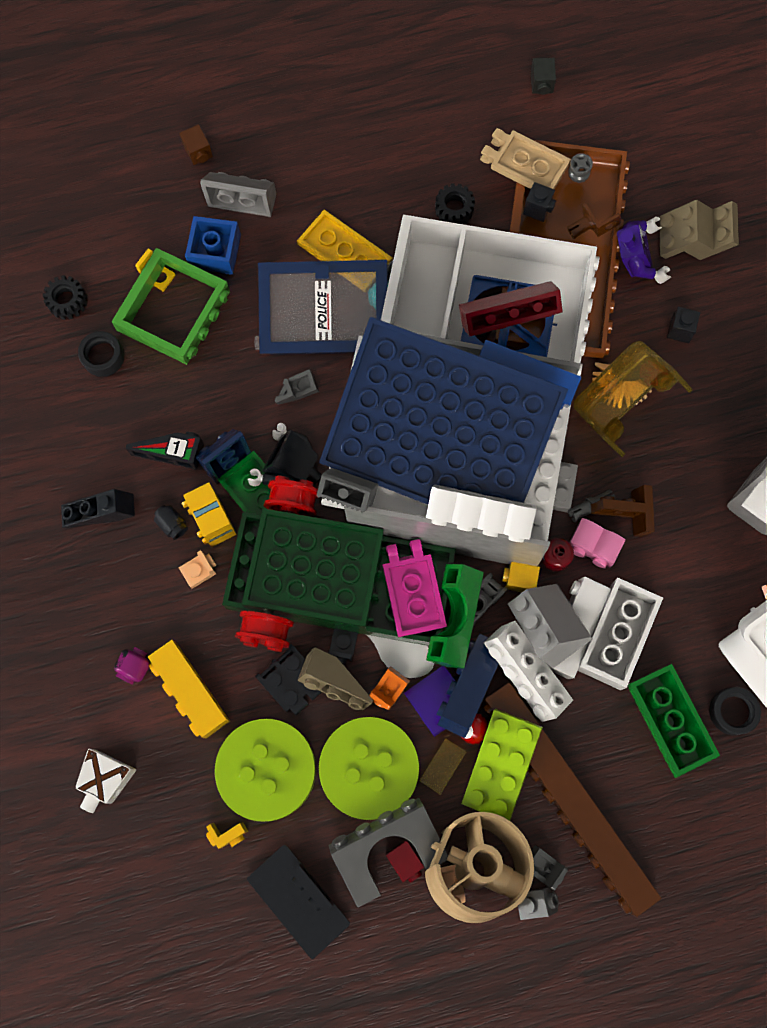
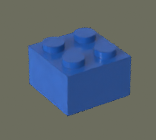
M193 216L185 254L187 263L204 271L233 274L241 238L238 223L236 221Z

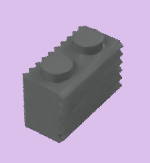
M329 468L321 476L316 495L318 498H326L327 501L331 500L332 503L336 502L337 505L341 503L342 506L346 505L347 508L351 507L352 510H360L363 513L368 507L373 505L378 484L334 468Z

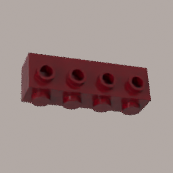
M552 281L459 304L462 327L469 337L563 313L560 289Z

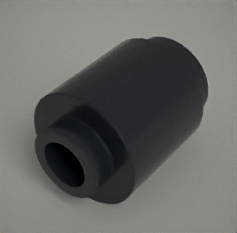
M163 505L155 511L154 522L168 537L177 540L187 532L186 521L172 505Z

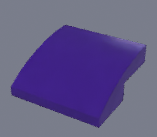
M441 666L404 692V695L434 737L445 730L437 725L441 718L437 715V712L443 701L448 703L450 695L446 693L452 680H454L445 666Z

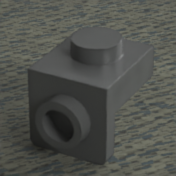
M535 845L531 850L534 860V877L552 890H556L558 885L562 883L568 868Z
M548 886L542 889L529 890L525 900L518 905L520 919L549 917L557 913L559 906L558 896Z

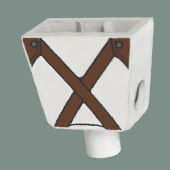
M89 748L76 784V789L86 794L80 808L94 813L100 801L112 804L131 779L136 769L96 749Z

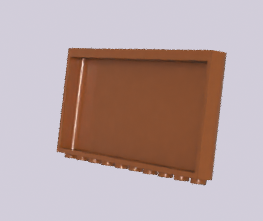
M534 140L570 159L579 153L589 155L593 161V166L589 178L581 183L574 182L569 178L568 170L570 165L568 166L554 189L553 199L557 200L552 213L548 212L544 222L523 215L525 202L531 189L516 182L510 232L597 247L596 256H599L600 259L598 269L594 275L596 277V284L591 295L593 303L587 319L589 320V328L584 338L586 347L583 356L603 359L604 355H608L610 350V341H607V334H611L613 321L609 320V315L613 313L615 300L611 299L612 293H615L617 279L613 278L614 272L617 273L619 267V259H616V252L619 253L620 251L617 231L622 229L624 220L621 219L620 225L599 237L590 229L573 239L568 232L567 226L584 217L582 213V205L584 203L588 205L599 224L617 213L621 214L624 212L626 200L622 199V195L626 193L628 180H624L625 174H628L630 161L626 160L627 151ZM502 287L501 294L506 293L508 287ZM545 318L520 323V325L539 338L545 328ZM497 329V330H496V335H495V343H496V344H498V338H499L500 329ZM509 330L507 346L518 348L529 346L526 341L512 330Z

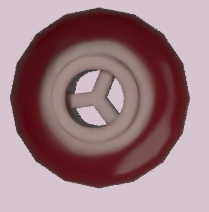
M563 538L551 539L550 546L542 558L543 564L552 571L565 570L574 558L572 545Z

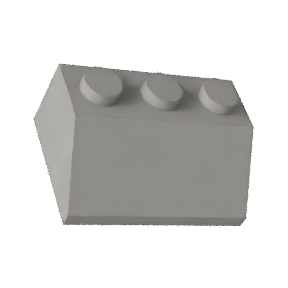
M209 172L201 179L200 184L208 207L271 217L276 198L274 182L266 179H250L246 176H232L224 172Z
M557 584L526 589L508 603L538 657L552 668L593 639Z

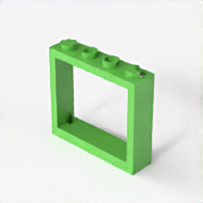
M156 248L113 318L112 324L116 331L187 365L193 355L196 356L200 341L206 339L211 322L217 320L222 303L225 304L228 301L227 296L230 293L228 283ZM165 265L215 288L181 348L131 324Z

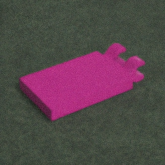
M420 539L410 541L411 556L399 558L396 544L386 546L389 563L382 566L398 638L447 627L431 554L423 555Z

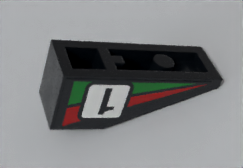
M189 431L185 434L177 432L126 445V450L131 456L195 470L198 469L199 465L196 457L204 448L201 437Z

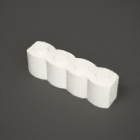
M433 485L426 518L432 519L431 523L440 526H446L447 522L457 524V529L463 531H472L473 528L483 530L482 534L491 537H498V533L509 536V540L522 543L524 539L530 540L537 506L446 486Z

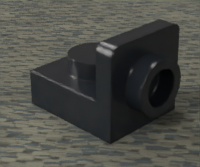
M334 628L328 654L337 657L343 665H346L347 661L352 662L358 633Z

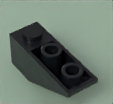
M112 489L61 505L62 528L116 522L134 517L133 493Z

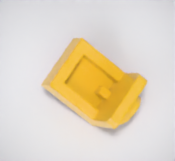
M214 823L206 826L209 831L206 833L210 844L213 847L216 845L218 849L223 848L229 843L231 847L237 845L245 839L243 834L248 832L244 823H239L222 835Z

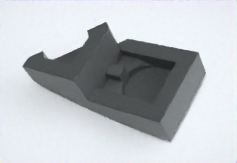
M309 369L289 379L285 378L282 383L284 386L279 396H276L275 402L278 405L319 392L313 372Z

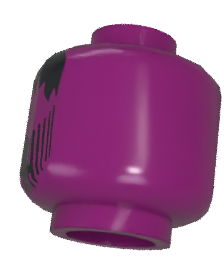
M136 647L132 651L129 649L123 650L114 665V670L117 672L116 677L132 685L134 682H141L149 669L148 665L151 664L145 658L147 653Z

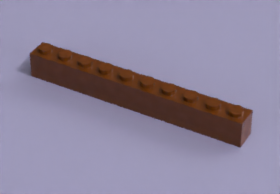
M510 682L484 700L486 705L483 708L490 718L494 709H498L539 725ZM542 729L529 766L530 768L527 771L534 782L539 780L544 788L541 792L550 804L552 802L555 803L559 809L556 814L564 825L569 824L573 829L574 833L571 835L579 847L584 845L589 852V855L586 856L595 869L600 868L604 874L602 880L611 892L613 890L616 891L620 897L617 902L626 914L631 913L638 917L662 898Z

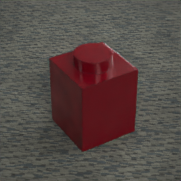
M408 840L386 854L402 882L408 879L411 883L422 875L420 870L424 868V865Z

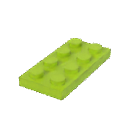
M494 709L461 804L479 812L497 814L510 821L543 727Z

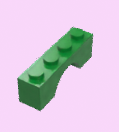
M446 564L441 588L445 591L450 601V619L447 627L441 633L431 636L426 661L446 667L464 669L484 572L464 564Z

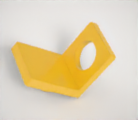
M149 248L135 265L139 274H141L153 254V251ZM166 267L162 270L167 275L166 280L161 283L155 282L153 285L163 292L176 276L174 272Z

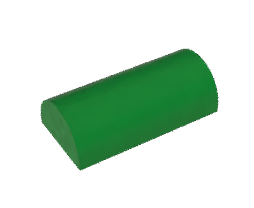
M672 664L627 685L674 778L720 756Z

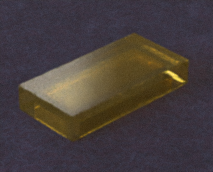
M445 738L419 781L441 795L466 751Z

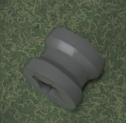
M579 153L571 159L568 175L572 181L581 183L589 178L593 166V161L589 155Z

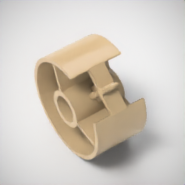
M489 812L466 814L455 820L441 832L443 836L440 843L435 842L431 845V848L436 850L429 869L425 871L426 883L434 901L451 917L468 923L487 922L513 910L525 900L534 876L533 855L523 833L506 818ZM465 826L468 852L466 853L454 846L451 847L447 861L456 865L455 875L458 881L447 888L438 863L451 831ZM482 828L496 835L506 845L512 856L515 871L513 868L503 864L502 856L497 849L484 844ZM473 859L478 860L484 867V877L474 870ZM460 884L469 890H478L486 887L500 895L509 897V900L497 912H479L460 903L451 894V891Z

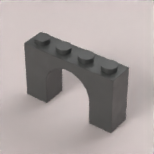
M420 798L405 801L400 808L382 813L377 820L359 825L354 832L348 835H340L328 845L331 856L357 907L381 896L377 883L367 866L369 852L379 840L389 836H399L409 840L416 848L426 870L429 869L436 850L432 849L431 845L435 842L440 843V838ZM445 849L438 864L447 861L448 855Z

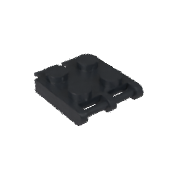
M290 644L289 649L277 660L274 658L271 661L272 664L261 674L255 675V677L286 712L291 710L295 715H298L309 705L304 699L306 695L313 701L322 692L308 689L304 686V683L298 681L305 658Z

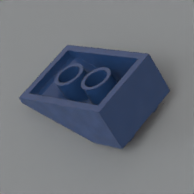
M232 429L229 432L222 433L213 445L204 447L196 459L217 485L219 483L217 479L249 455L251 451L241 431Z

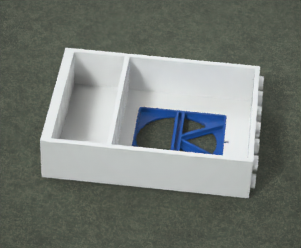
M403 215L381 320L417 334L484 345L475 335L469 337L462 327L459 304L474 301L481 293L496 287H508L507 292L552 281L560 289L563 313L545 317V328L539 338L535 337L520 324L500 329L498 345L507 347L509 330H512L529 344L528 347L516 350V352L580 363L586 347L584 338L589 328V320L587 319L592 308L593 299H591V295L596 284V277L594 275L598 269L600 259L599 256H596L597 247ZM583 364L580 365L578 376H581Z

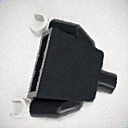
M279 423L277 425L278 431H272L273 438L278 442L262 470L265 472L264 475H261L258 469H252L250 474L258 476V478H248V483L251 486H258L261 482L264 485H268L270 480H275V476H284L291 481L308 480L315 485L320 480L322 473L313 468L318 456L313 450L308 437L291 429L287 431L285 424Z

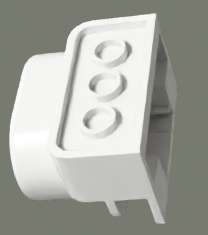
M766 600L757 608L752 607L750 609L751 612L740 620L738 629L719 642V648L767 707Z

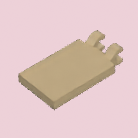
M498 128L492 134L493 139L491 143L494 146L500 147L499 150L496 151L492 147L485 145L481 152L483 155L480 158L484 163H492V170L529 189L532 188L534 182L555 189L571 162L570 158L514 130L508 135Z

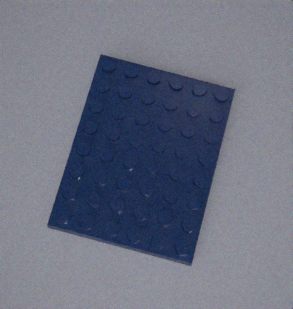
M370 317L319 463L377 483L378 486L428 505L433 485L446 486L524 503L568 389Z

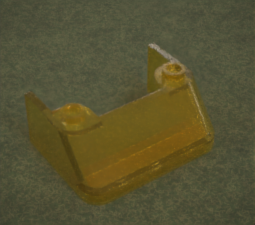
M637 341L625 349L575 399L574 409L623 457L625 453L615 443L624 432V425L620 419L653 387L659 392H665L678 383L689 393L693 389L672 366L644 342Z

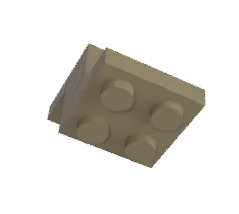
M694 200L660 216V227H662L660 229V256L665 259L681 252H686L702 260L739 245L738 207L733 201L712 209L702 202Z

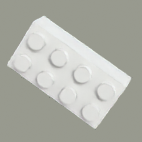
M617 578L611 584L610 594L592 634L593 639L589 642L577 671L614 688L623 690L627 688L663 597Z

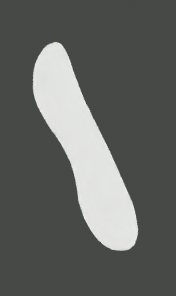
M367 635L375 644L384 664L388 668L391 666L404 677H421L433 669L434 663L426 661L428 646Z

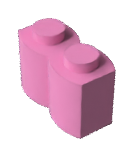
M582 518L569 543L573 547L574 555L582 558L587 556L593 560L594 565L600 568H610L614 565L625 539L590 520Z

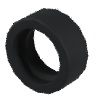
M95 331L88 334L81 341L78 347V357L90 374L98 377H107L121 368L124 362V351L114 335L105 331ZM109 343L114 349L112 359L102 365L92 364L88 358L91 349L98 344Z
M740 687L724 689L717 693L710 703V718L715 727L725 734L732 736L747 734L754 730L760 722V703L755 695L747 689ZM735 696L745 701L749 709V718L744 724L733 726L725 722L721 715V705L725 699Z

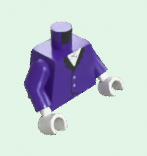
M654 217L648 221H629L621 230L617 231L621 258L631 278H655L659 284L671 278V276L666 274L670 271L669 267L663 266L658 271L653 268L645 232L647 231L649 234H652L662 228L655 224V222L660 220L659 217Z

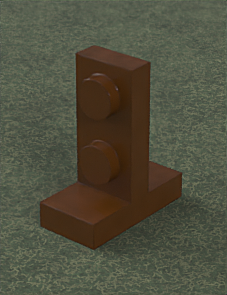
M643 485L632 490V499L628 498L620 501L615 500L612 496L601 497L599 501L591 504V514L633 518V536L643 537L653 533L655 528L652 486Z

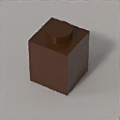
M199 124L179 133L183 146L193 165L204 163L213 157L210 145Z

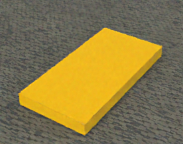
M326 210L321 212L297 240V244L320 261L387 260V265L393 261V257ZM376 272L338 273L365 293L376 282Z

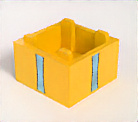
M209 482L183 495L186 501L182 502L184 508L189 506L187 511L190 515H193L200 529L197 535L199 538L204 537L202 539L204 544L209 543L213 547L237 535Z

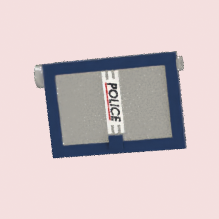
M387 260L258 263L259 336H255V349L259 350L260 354L270 355L355 353L358 337L364 335L369 318L374 317L381 320L388 288Z

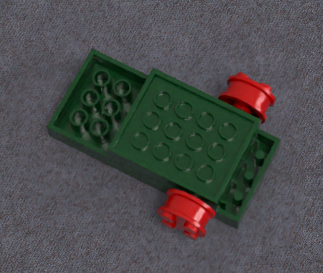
M275 476V480H270L268 483V488L271 489L269 500L264 501L266 509L263 508L262 514L244 511L242 513L222 605L228 610L239 611V616L243 618L240 632H236L235 637L239 638L240 642H243L245 646L258 648V644L268 647V650L282 652L283 648H288L290 645L287 642L289 627H293L294 622L429 646L431 636L441 633L442 628L398 638L382 566L389 563L386 546L396 544L399 558L411 556L410 541L385 537L383 529L315 518L317 512L314 510L315 500L318 499L316 495L318 489L313 487V482L308 480L291 481L284 476ZM253 523H258L259 528H257ZM421 543L423 555L431 554L445 613L447 594L441 586L446 564H453L456 549Z

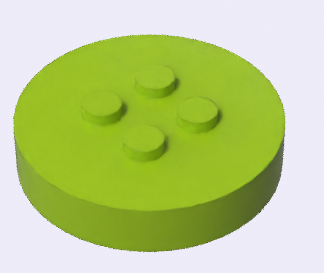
M357 718L341 725L328 738L321 752L319 777L327 798L341 812L357 819L375 820L386 811H394L400 808L405 801L409 800L418 781L419 761L412 741L397 725L381 718Z
M274 719L253 720L235 729L223 742L215 763L216 785L224 802L238 815L254 821L278 820L295 812L309 797L316 778L315 756L307 739L291 725Z

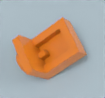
M390 666L369 696L377 706L389 710L400 697L410 680Z

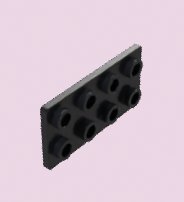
M287 845L280 847L247 877V881L311 959H314L350 925V921Z

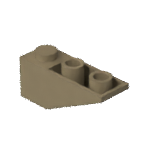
M316 647L306 656L298 681L304 683L305 687L326 693V696L330 699L348 703V706L355 710H364L372 704V698L337 657Z

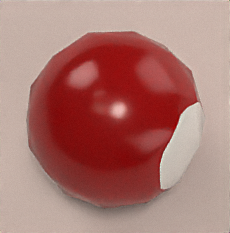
M477 713L466 737L461 738L466 743L472 745L482 743L489 725L487 719Z

